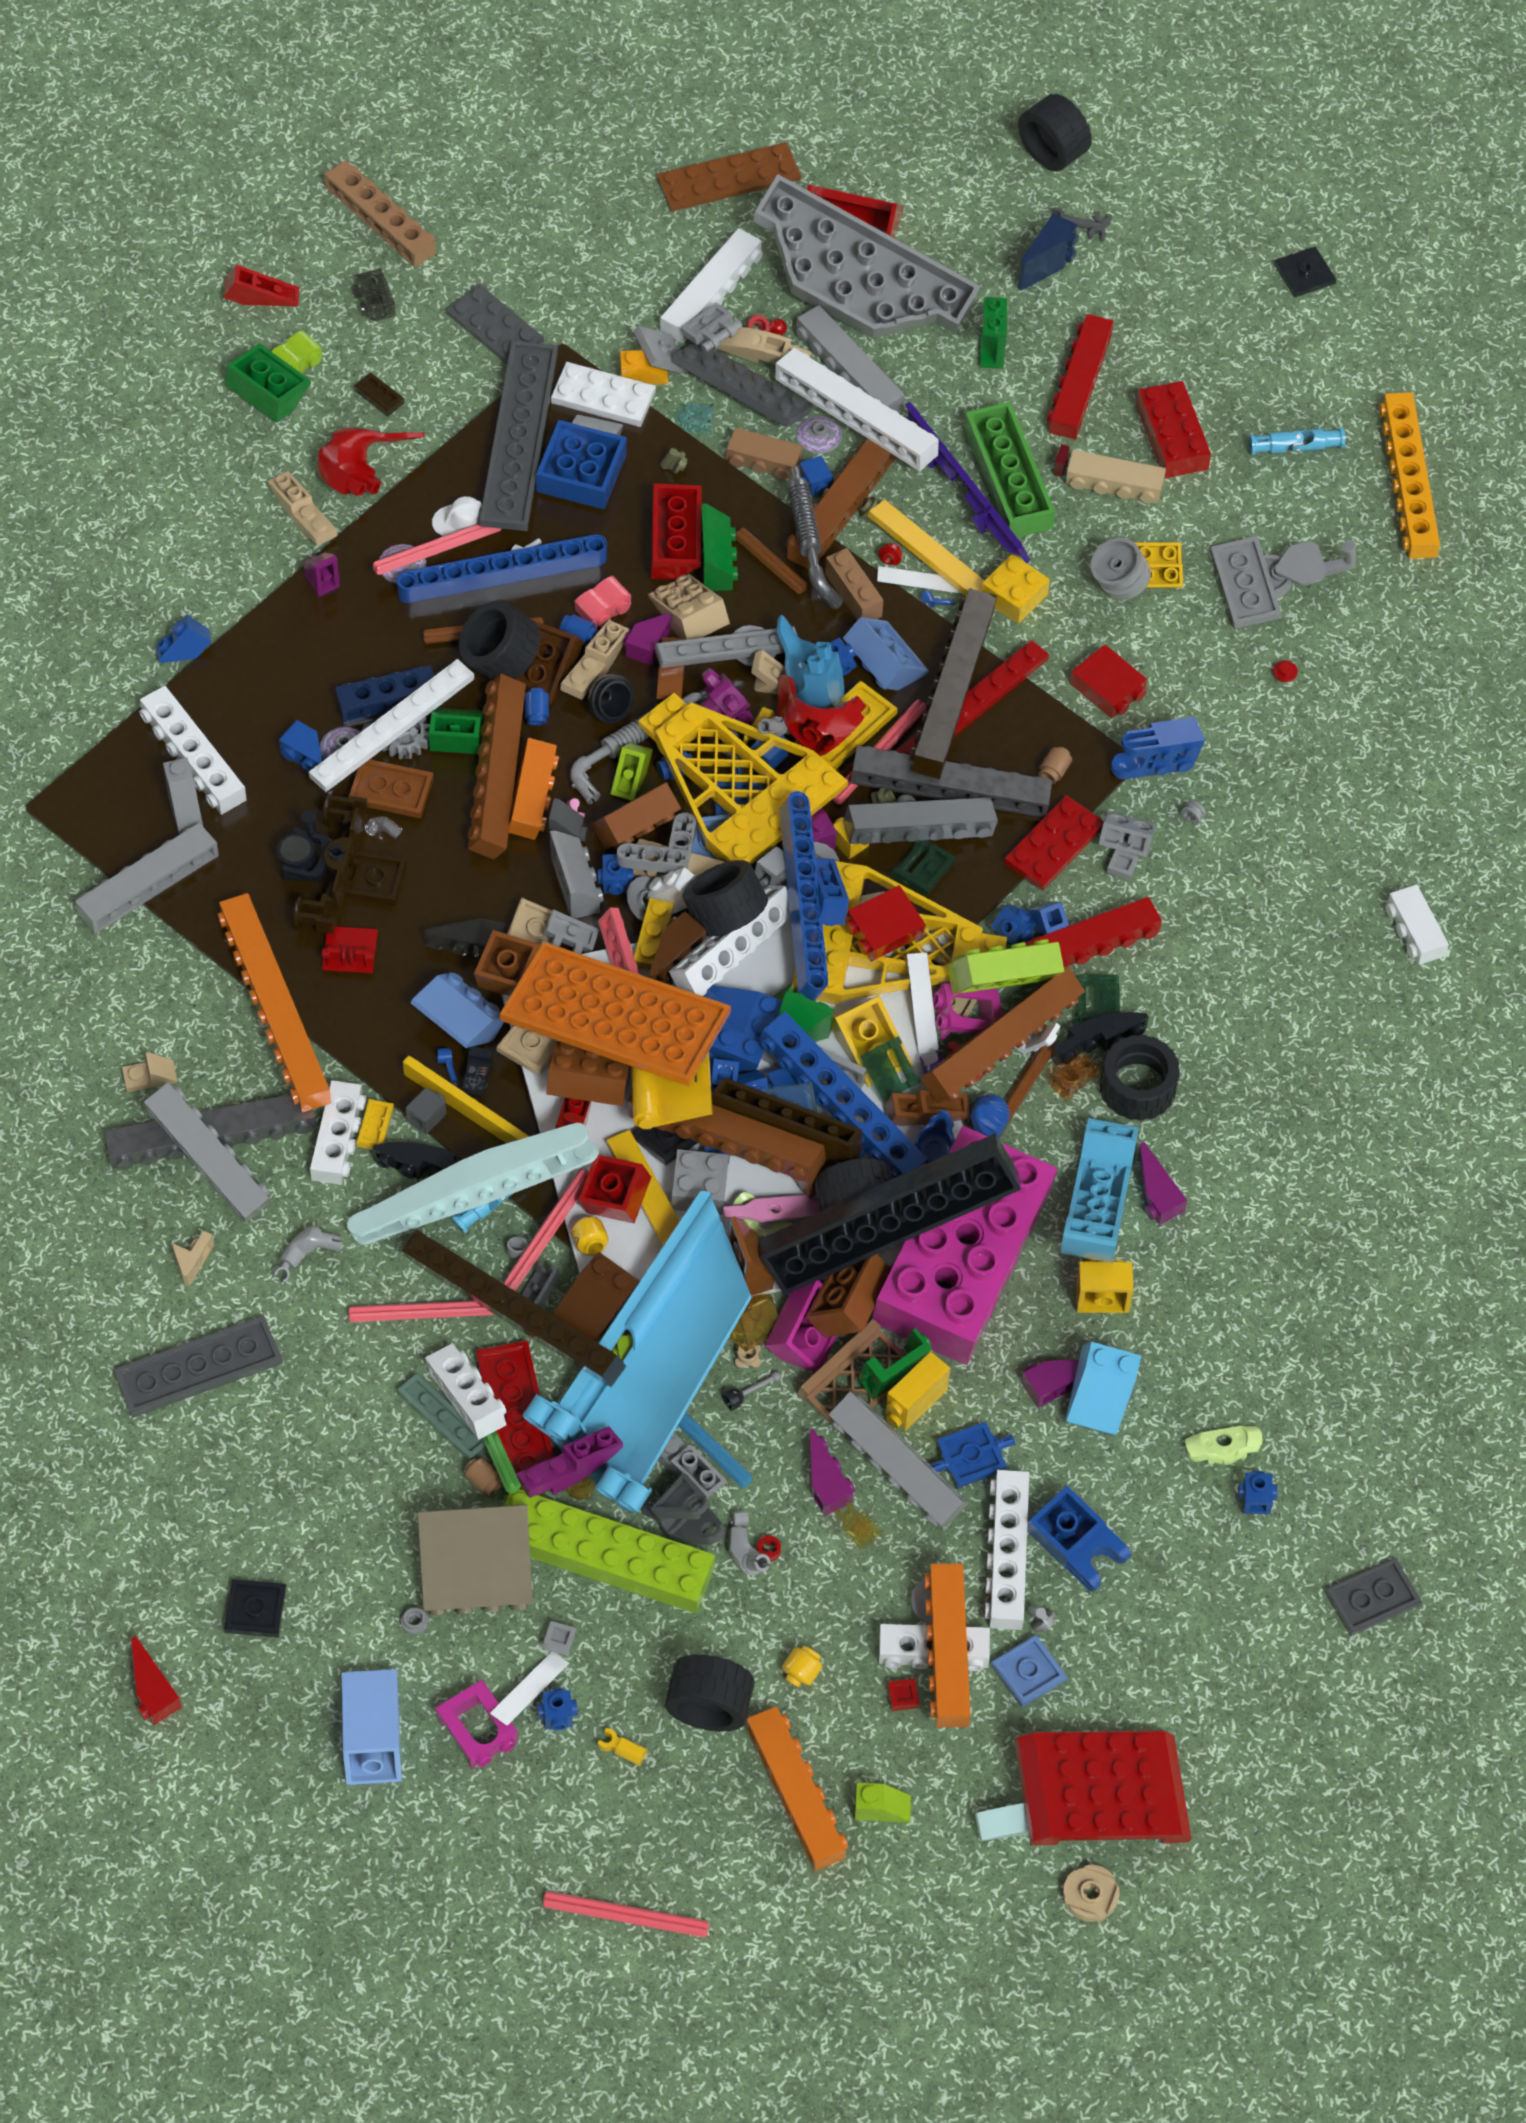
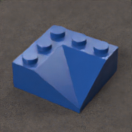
M558 420L536 473L537 492L605 510L627 455V437Z
M712 985L707 989L704 997L730 1005L731 1013L710 1048L709 1053L712 1052L714 1059L739 1062L738 1072L742 1074L757 1070L764 1053V1048L758 1038L763 1029L777 1018L783 1001L758 991Z

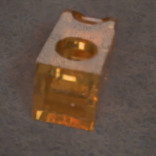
M1082 1054L1053 1074L1050 1087L1067 1102L1085 1084L1097 1076L1100 1067L1087 1055Z

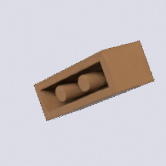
M736 427L726 449V461L734 467H747L759 474L768 473L775 475L781 480H792L790 469L800 465L803 456L802 445Z
M845 548L826 557L825 575L839 595L842 596L843 601L857 620L860 617L881 618L883 598L850 551Z

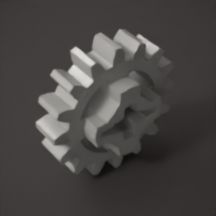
M426 717L382 750H389V756L391 757L398 754L399 759H402L403 755H407L409 759H412V753L414 752L421 755V748L427 749L430 724H427Z

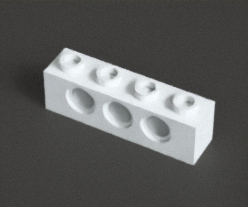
M331 1080L329 1088L331 1104L325 1105L310 1174L312 1181L342 1185L343 1178L348 1177L350 1173L351 1162L347 1161L349 1154L354 1155L356 1140L353 1139L354 1132L359 1133L361 1117H358L360 1110L364 1111L366 1095L362 1093V1085ZM349 1110L347 1113H341L340 1111ZM336 1132L344 1133L342 1135H335ZM332 1154H338V1155H339V1156L334 1157V1158H333V1157H329V1156L332 1155Z
M452 1343L425 1357L432 1379L478 1440L506 1426L504 1414L507 1411L503 1402L500 1399L496 1400L494 1398V1393L488 1383L483 1384L479 1371L475 1366L470 1367L469 1360L463 1350L459 1352Z
M880 1624L879 1664H885L887 1668H899L901 1665H912L915 1669H926L929 1667L928 1647L932 1646V1641H927L926 1625ZM966 1627L968 1670L981 1671L983 1668H988L990 1659V1628ZM910 1645L913 1647V1650L904 1651L900 1647Z

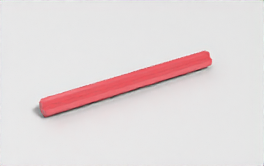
M479 523L373 562V570L376 575H381L499 532L501 528L482 527Z
M920 699L916 700L873 748L890 751L926 711L927 705ZM852 771L845 778L848 781V787L832 799L836 804H842L858 786L850 784Z
M580 1169L503 1281V1284L514 1291L517 1290L579 1199L589 1173L588 1171Z
M472 1300L349 1307V1320L351 1322L495 1315Z
M547 1891L543 1900L545 1908L699 1937H706L709 1930V1922L706 1920Z

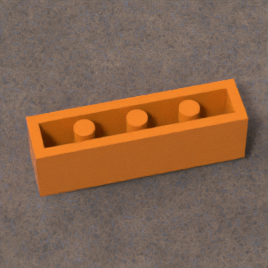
M532 738L527 739L522 752L512 801L509 833L535 840L538 832L544 831L547 818L543 817V813L548 810L551 800L547 793L548 790H552L555 776H551L552 770L556 769L559 756L555 755L557 745Z

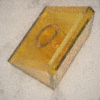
M772 1294L751 1296L750 1302L729 1336L745 1352L766 1341L778 1319Z

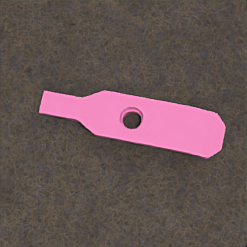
M806 1195L753 1199L746 1205L723 1207L725 1219L735 1216L738 1219H749L758 1223L805 1219L820 1212L817 1198L812 1197L809 1199ZM775 1209L778 1213H772L770 1210Z

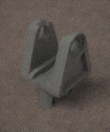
M682 1473L674 1483L667 1481L665 1482L666 1486L662 1485L660 1499L657 1502L653 1500L647 1501L652 1507L647 1504L644 1505V1515L657 1520L670 1540L679 1543L710 1545L718 1542L724 1536L725 1529L721 1521L709 1509L711 1505L706 1495L685 1473ZM711 1527L717 1528L713 1534H705L707 1529Z

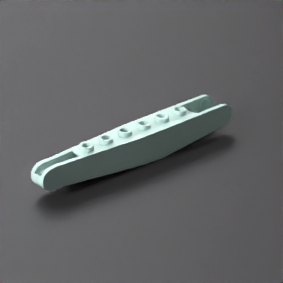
M582 1123L570 1124L490 1148L463 1159L390 1198L352 1215L348 1220L347 1228L357 1243L367 1245L482 1206L590 1164L597 1158L599 1149L593 1141L588 1140L589 1132Z

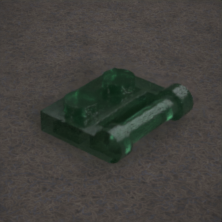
M916 840L914 843L915 847L899 866H895L892 869L890 875L894 880L904 882L928 896L953 866L956 857L928 840ZM922 853H928L914 871L909 873V868Z
M1075 975L1085 990L1078 997L1080 1001L1076 1004L1075 1024L1103 1015L1120 1013L1119 975ZM1087 986H1093L1094 1011H1087L1086 1008Z
M899 1036L858 1056L863 1067L867 1069L866 1073L880 1102L886 1101L892 1093H902L922 1082L919 1075H915L901 1047L902 1041ZM892 1049L906 1078V1081L903 1083L886 1052Z

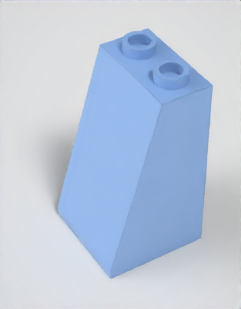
M397 1669L342 1672L343 1755L346 1785L401 1782Z

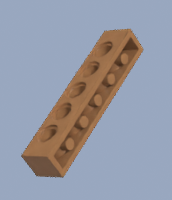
M345 160L325 173L326 188L414 268L436 254V240L434 236L423 230L420 224L415 219H411L401 206L394 204L385 192L382 193L375 186L372 180L365 178L356 166H352Z

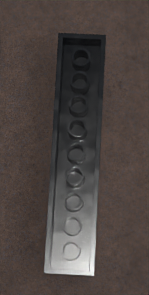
M994 1133L759 1239L760 1258L782 1293L786 1295L1021 1190L1019 1172L997 1134Z

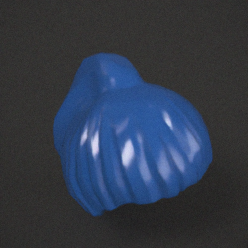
M987 1094L978 1096L970 1105V1122L976 1132L985 1136L996 1133L1000 1139V1135L1007 1126L1010 1117L1008 1105L999 1095Z
M941 1110L938 1114L932 1116L929 1124L925 1125L916 1136L915 1146L928 1158L926 1164L949 1154L954 1144L955 1138L952 1132L954 1123L947 1110Z

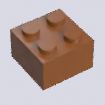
M493 930L474 972L478 987L511 996L539 950L540 944Z

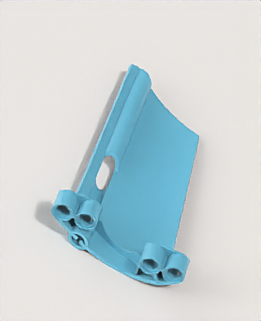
M699 1191L599 1342V1344L612 1351L625 1330H629L632 1334L633 1347L623 1360L626 1368L613 1386H607L581 1369L559 1403L555 1401L551 1403L536 1394L522 1415L529 1423L548 1435L562 1452L564 1445L610 1426L623 1442V1447L603 1466L587 1477L596 1484L595 1489L613 1500L620 1508L633 1513L639 1512L652 1492L651 1488L647 1489L643 1486L644 1482L752 1298L709 1191Z

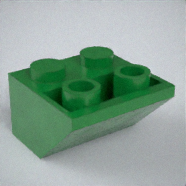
M438 707L433 710L429 729L430 751L478 754L481 742L480 730L484 717L483 711Z

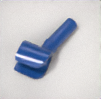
M923 591L921 593L922 598L919 599L925 605H927V602L930 608L935 607V605H955V599L934 598L931 591Z
M449 1048L438 1049V1064L446 1063L451 1083L457 1082L452 1063V1051Z

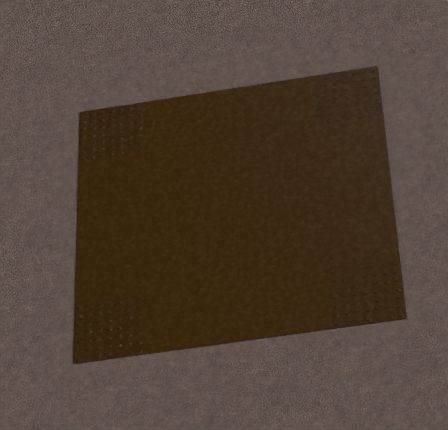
M560 344L558 346L551 397L566 362L599 371L602 370L566 344ZM501 395L316 555L318 556L325 552L337 557L339 588L318 597L305 578L303 566L165 685L244 785L247 801L221 815L216 807L211 808L208 804L205 793L202 790L198 791L196 789L203 827L217 842L219 856L142 905L250 991V985L245 986L241 976V971H243L242 965H236L233 956L235 948L234 946L229 947L225 932L228 931L226 927L221 928L217 913L221 912L219 902L248 893L308 1038L387 1102L394 1103V1107L405 1116L406 1107L425 1088L404 1075L403 1061L408 1056H411L451 1083L446 1063L438 1064V1049L449 1048L452 1051V1063L457 1082L451 1084L463 1091V1081L469 1047L465 1048L411 1004L412 999L437 975L452 972L461 976L463 982L469 987L478 990L481 993V997L486 1001L497 1005L501 1012L504 1008L501 994L478 987L474 976L492 931L508 933L521 898L552 911L556 910L570 916L551 861L549 817L554 798L560 799L565 804L571 799H578L580 804L577 807V812L585 813L584 827H588L586 842L581 841L582 847H587L590 857L588 865L589 868L593 867L595 870L597 881L594 883L596 888H601L604 900L600 903V913L576 918L599 929L592 952L606 949L598 920L610 907L619 908L630 944L638 942L643 922L631 911L627 901V893L619 895L604 893L603 884H598V869H603V855L617 854V850H614L613 847L605 850L591 823L632 801L611 794L620 755L614 759L607 755L592 764L591 769L585 772L589 777L590 783L601 794L596 802L591 799L593 801L592 804H588L579 791L572 787L570 770L577 759L582 756L586 757L602 747L601 741L604 738L614 734V732L622 729L627 724L634 722V720L650 712L664 701L663 699H657L660 663L658 657L653 666L626 657V646H622L606 675L617 674L628 679L634 690V702L627 716L615 723L603 722L593 715L588 703L589 692L581 700L560 690L552 705L549 704V718L545 725L527 724L523 705L513 796L522 752L528 738L557 745L555 755L559 756L556 769L552 770L551 776H555L552 790H548L547 793L551 800L548 810L543 813V817L547 818L544 831H539L535 840L508 833L507 849L495 859L468 849V831L472 822L470 812L474 805L473 790L477 781L475 771L479 764L478 754L430 751L428 741V748H421V755L415 752L412 753V759H409L407 755H403V758L399 759L398 754L391 757L389 756V750H381L370 759L434 773V779L421 819L369 808L358 851L406 858L407 861L396 905L346 897L343 900L336 927L378 929L373 974L322 970V951L325 948L327 933L317 932L316 925L303 923L300 931H296L293 927V909L297 898L300 895H305L306 900L320 902L322 894H326L329 881L334 882L336 875L326 871L324 877L319 882L284 880L283 871L278 861L277 845L283 837L292 834L294 828L306 831L305 822L302 820L301 815L307 810H312L316 813L315 825L317 834L329 836L331 842L342 838L344 831L343 821L333 819L331 826L326 827L322 819L323 805L330 791H335L336 796L348 798L358 770L357 768L333 788L325 792L309 777V773L301 765L294 761L286 760L281 754L279 740L295 721L298 720L317 731L319 746L323 737L330 730L338 727H351L362 732L382 716L343 724L336 700L335 687L430 665L434 676H436L457 659L474 673V680L438 708L483 711L487 699L485 689L491 680L462 660L459 654L460 649L458 648L459 641L425 644L423 631L427 629L464 626L470 615L488 602L495 600L505 601L527 617H541L543 624L560 630L561 622L566 615L572 616L574 614L581 617L575 611V600L584 592L595 588L604 579L614 576L631 594V605L627 612L612 617L610 621L630 629L631 633L636 623L661 616L662 614L650 600L648 594L662 585L676 581V579H651L653 484L701 485V513L702 504H708L730 517L731 527H735L736 532L741 528L748 530L808 584L806 591L802 594H797L737 540L736 542H731L732 547H736L737 561L732 562L733 566H737L738 581H733L732 591H713L723 599L730 624L704 637L733 634L735 630L742 626L749 625L758 626L765 630L777 629L778 618L780 615H783L791 627H795L797 636L802 640L816 644V642H831L840 637L844 645H846L847 642L843 637L857 622V619L844 601L839 608L832 609L822 598L819 599L817 597L818 593L810 581L808 569L787 559V540L791 535L796 534L792 508L651 406H649L642 426L638 427L553 404L550 397L539 466L558 420L572 423L577 415L623 424L620 436L627 437V455L605 510L539 493L535 485L528 531L501 529L499 532L425 558L426 567L512 551L515 544L525 547L538 538L542 542L540 545L590 535H601L607 541V560L603 565L412 603H405L399 600L397 584L387 581L382 575H376L373 570V562L379 560L382 553L389 547L398 544L416 547L443 537L435 532L432 526V519L441 508L453 505L454 501L464 496L475 498L483 504ZM671 448H675L678 452H685V458H687L685 469L677 474L672 473L670 469H663L660 466L661 461ZM701 540V567L685 575L690 574L704 585ZM837 540L832 543L819 560V566L822 567L827 583L835 591L836 589L825 575L826 557L846 548ZM849 550L883 598L882 617L877 620L888 621L929 670L925 676L900 690H885L876 683V677L862 666V660L858 656L853 657L857 667L852 669L850 673L843 675L844 695L862 681L897 707V714L862 745V747H874L916 700L920 699L927 705L929 695L934 696V693H931L935 679H940L937 676L940 662L945 663L946 661L942 660L946 645L951 646L948 643L951 629L956 630V627H953V624L898 584L878 582V570ZM671 628L668 637L680 638ZM502 636V637L499 639V641L497 642V644H496L494 650H495V649L498 647V645L501 643V641L503 640L504 636ZM582 645L574 667L585 655L587 645ZM985 647L982 648L969 690L1004 663L1003 660ZM785 653L776 654L774 659L785 667ZM737 659L685 665L682 698L691 693H700L704 697L695 702V704L700 705L709 697L705 690L708 685L703 680L702 673L710 668L719 676L724 673L751 706L747 709L753 715V721L748 725L752 726L762 707L773 710L776 713L778 695L754 690L756 676L751 673L752 666L745 665ZM1028 678L1023 680L953 738L946 759L947 762L965 763L975 767L993 768L997 771L1016 772L1021 775L1040 777L1039 767L1050 749L1053 747L1067 749L1072 757V762L1061 780L1051 786L1047 814L1066 795L1093 813L1126 780L1117 778L1110 768L1114 757L1119 753L1125 752L1123 747ZM141 707L26 806V810L31 816L108 878H112L120 873L124 867L133 865L145 854L152 853L160 848L167 840H172L179 836L168 798L163 763L178 759L176 756L172 757L169 754L163 739H157L150 723L146 724L139 713ZM432 712L426 716L427 724H430ZM923 714L892 747V751L897 750L918 732V729L924 728L920 727ZM728 728L744 743L745 734ZM792 734L783 735L786 740L795 743L796 739ZM648 737L646 740L636 744L653 749L647 774L636 798L667 782L681 807L674 814L676 816L681 813L691 814L676 780L669 781L667 779L663 781L659 775L657 762L661 761L664 755L660 752L656 742L651 737ZM698 737L690 743L698 744ZM700 737V744H715V737ZM718 738V744H725L720 738ZM750 740L747 746L751 749L756 740ZM686 751L687 754L691 753L693 758H697V751ZM700 751V759H715V752ZM718 752V759H732V752ZM788 752V756L774 770L778 774H784L801 761L803 757ZM735 753V760H743ZM855 753L836 769L844 778L853 770ZM700 766L702 773L714 774V766ZM717 767V774H732V767ZM742 767V775H749L750 768ZM752 768V775H760ZM687 775L682 776L693 799H696L704 792ZM763 783L764 790L767 788V783ZM858 785L842 804H836L830 800L822 809L827 813L833 824L837 819L845 817L848 805L872 804L870 794L878 792L879 789ZM891 791L896 801L901 795H907L906 793ZM908 794L912 796L916 801L940 800L935 798ZM709 798L697 808L701 817L716 816L715 801L712 798ZM994 809L998 822L992 836L984 838L968 837L962 839L916 840L913 842L869 843V847L850 859L847 858L837 845L833 850L838 856L839 862L867 866L978 925L1025 879L1005 865L1004 859L1043 818ZM674 819L658 827L653 824L654 830L636 839L633 835L634 841L631 843L637 844L639 839L669 846ZM679 840L675 844L684 846V841ZM781 840L778 844L771 848L767 853L773 850L776 846L780 848L782 851H784L783 840ZM314 844L316 863L310 871L315 868L321 856L322 846L320 844ZM755 861V862L751 865L752 868H753V870H754V872H755V869H756L757 861ZM348 865L349 880H353L356 869L350 868V865ZM866 878L864 880L862 896L886 892L889 889ZM911 902L919 914L936 916V914ZM686 909L672 914V918L680 916L684 911L686 912ZM561 942V948L572 951L573 947ZM909 943L904 945L905 950L911 947ZM934 960L931 961L934 965H938ZM504 1022L493 1042L473 1046L492 1049L493 1066L484 1098H472L528 1136L540 1134L522 1067L497 1052L498 1044L511 1029L510 1024ZM447 1103V1114L427 1133L448 1151L456 1153V1157L459 1160L506 1144ZM553 1178L515 1192L508 1198L540 1225L543 1224L559 1200ZM563 1221L554 1236L573 1250L565 1221Z

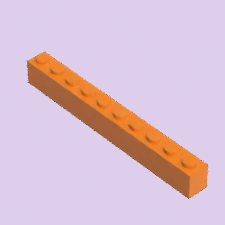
M246 893L219 902L221 912L217 913L220 926L221 928L226 927L228 931L225 932L229 947L234 946L235 948L233 956L236 965H242L243 971H241L243 982L245 986L250 985L251 987L249 995L252 1004H258L260 1009L257 1010L261 1025L266 1024L267 1026L265 1034L269 1045L274 1044L276 1048L273 1050L277 1064L282 1063L284 1069L281 1070L285 1084L290 1083L292 1087L289 1091L294 1105L299 1104L303 1113L331 1104L330 1089L249 894Z

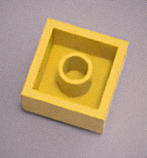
M1010 555L982 583L981 591L997 595L995 609L1019 624L1048 595L1050 579L1017 556Z
M1093 1259L1086 1260L1085 1262L1080 1261L1076 1280L1077 1313H1129L1133 1295L1132 1262L1113 1260V1263Z

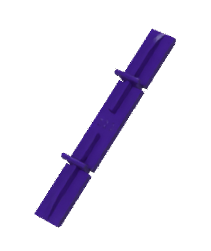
M910 402L904 404L908 410V420L916 423L917 426L928 433H932L939 439L913 404ZM939 439L938 456L928 464V467H936L934 464L938 463L951 481L959 477L969 491L964 498L977 513V515L972 517V520L980 534H984L986 532L985 529L988 528L1003 548L1011 555L1022 558L1028 564L1030 557L1022 543Z

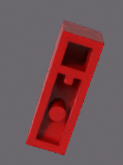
M236 264L225 278L223 298L242 305L298 307L300 287Z
M134 1636L131 1638L136 1692L139 1702L136 1708L144 1721L150 1719L152 1724L155 1725L181 1709V1701L141 1642Z

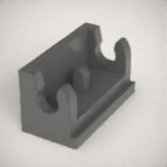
M543 1261L537 1263L535 1271L521 1293L522 1296L541 1308L544 1307L559 1281V1267L552 1265L550 1270L543 1267Z

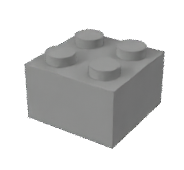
M677 1149L671 1202L672 1208L674 1210L687 1211L699 1191H709L718 1214L723 1215L729 1155Z

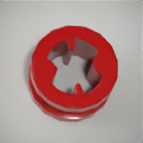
M763 1536L757 1543V1551L760 1554L767 1555L770 1561H775L780 1556L781 1543L774 1536ZM773 1544L775 1552L768 1551L765 1553L763 1545L770 1546Z

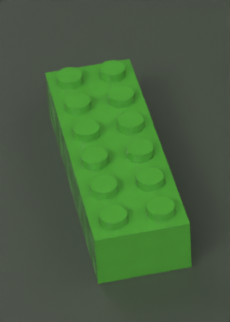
M1011 402L967 411L965 413L964 431L997 513L1016 537L1052 530L1054 527L1055 510Z

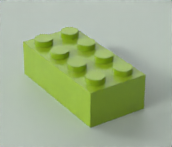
M1049 940L1036 941L1034 945L1026 946V943H1018L1004 950L1003 946L989 948L988 951L980 953V949L966 951L965 955L956 956L955 961L947 965L953 995L1044 982L1065 972L1059 942L1049 943Z

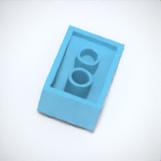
M1095 1342L1082 1345L1065 1422L1117 1435L1136 1381L1141 1355Z

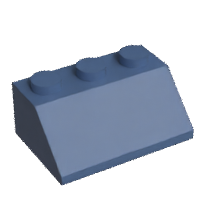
M860 617L843 637L847 644L851 645L856 656L862 660V666L876 677V683L885 690H900L929 672L888 621Z
M452 972L437 975L411 1001L413 1006L465 1048L493 1042L504 1023L500 1021V1009L497 1005L486 1001L481 997V993L478 990L469 987L463 982L461 976Z

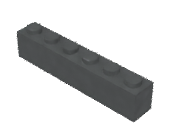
M991 797L848 805L843 820L850 844L891 843L897 841L913 842L916 840L962 839L968 837L984 838L993 835L998 822Z

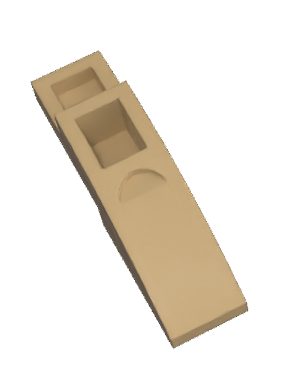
M745 327L737 330V334L732 338L727 337L716 348L757 364L760 359L776 365V362L793 348L806 353L809 357L812 353L790 344L792 339Z
M289 471L268 481V485L278 502L307 540L311 539L319 546L338 536L337 529L313 504L311 495Z
M608 620L586 646L585 655L562 681L560 690L582 700L590 691L595 681L606 675L623 646L624 637L627 632H630V629Z

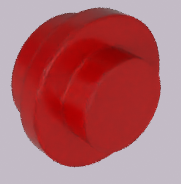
M1283 660L1276 663L1273 674L1281 682H1291L1296 679L1298 668L1293 662Z

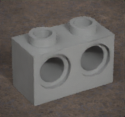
M1109 811L1103 823L1099 845L1147 857L1152 846L1157 824Z

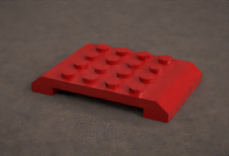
M1166 1731L1033 1732L1019 1736L1015 1740L1030 1846L1057 1845L1060 1841L1161 1839L1162 1843L1190 1842L1192 1839L1173 1734Z

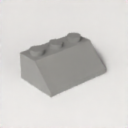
M555 830L550 831L551 861L570 917L576 919L600 913V903L604 901L601 888H596L594 882L597 881L593 867L589 868L588 861H590L587 847H582L578 837Z

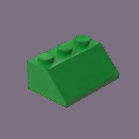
M260 343L229 363L226 368L225 386L276 423L294 411L311 384L309 378Z
M702 504L703 583L712 591H732L733 581H738L737 566H733L732 562L737 561L736 547H732L731 543L736 542L735 527H731L730 517L708 504Z

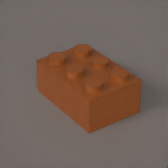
M666 782L591 823L605 850L611 847L617 850L620 845L633 842V835L636 839L654 830L653 824L658 827L676 817L674 812L680 810L681 807Z
M556 1041L548 1071L546 1095L623 1106L631 1066Z
M876 1254L827 1276L806 1318L824 1337L862 1332L867 1326V1321L875 1308L877 1298L891 1269Z

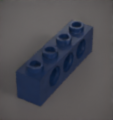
M431 665L335 687L336 700L343 724L386 714L434 677Z

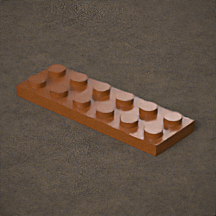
M787 142L658 173L657 180L669 209L673 212L769 188L777 174L792 182L801 180V174Z

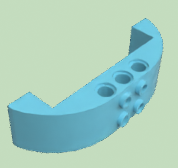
M1088 1118L1070 1210L1063 1234L1062 1254L1113 1263L1139 1127Z

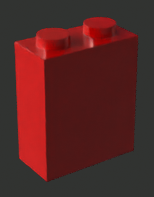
M1106 644L1071 671L1070 685L1111 719L1118 714L1123 715L1134 700L1140 701L1147 692V678Z
M900 885L848 910L845 920V927L848 933L855 936L861 953L867 955L871 962L922 937L926 927L923 919Z

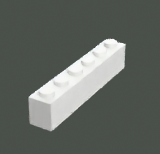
M738 228L660 317V331L671 334L674 339L684 343L688 338L682 335L681 327L713 304H722L724 296L734 291L737 281L747 276L750 266L760 261L763 253L761 251L762 240Z

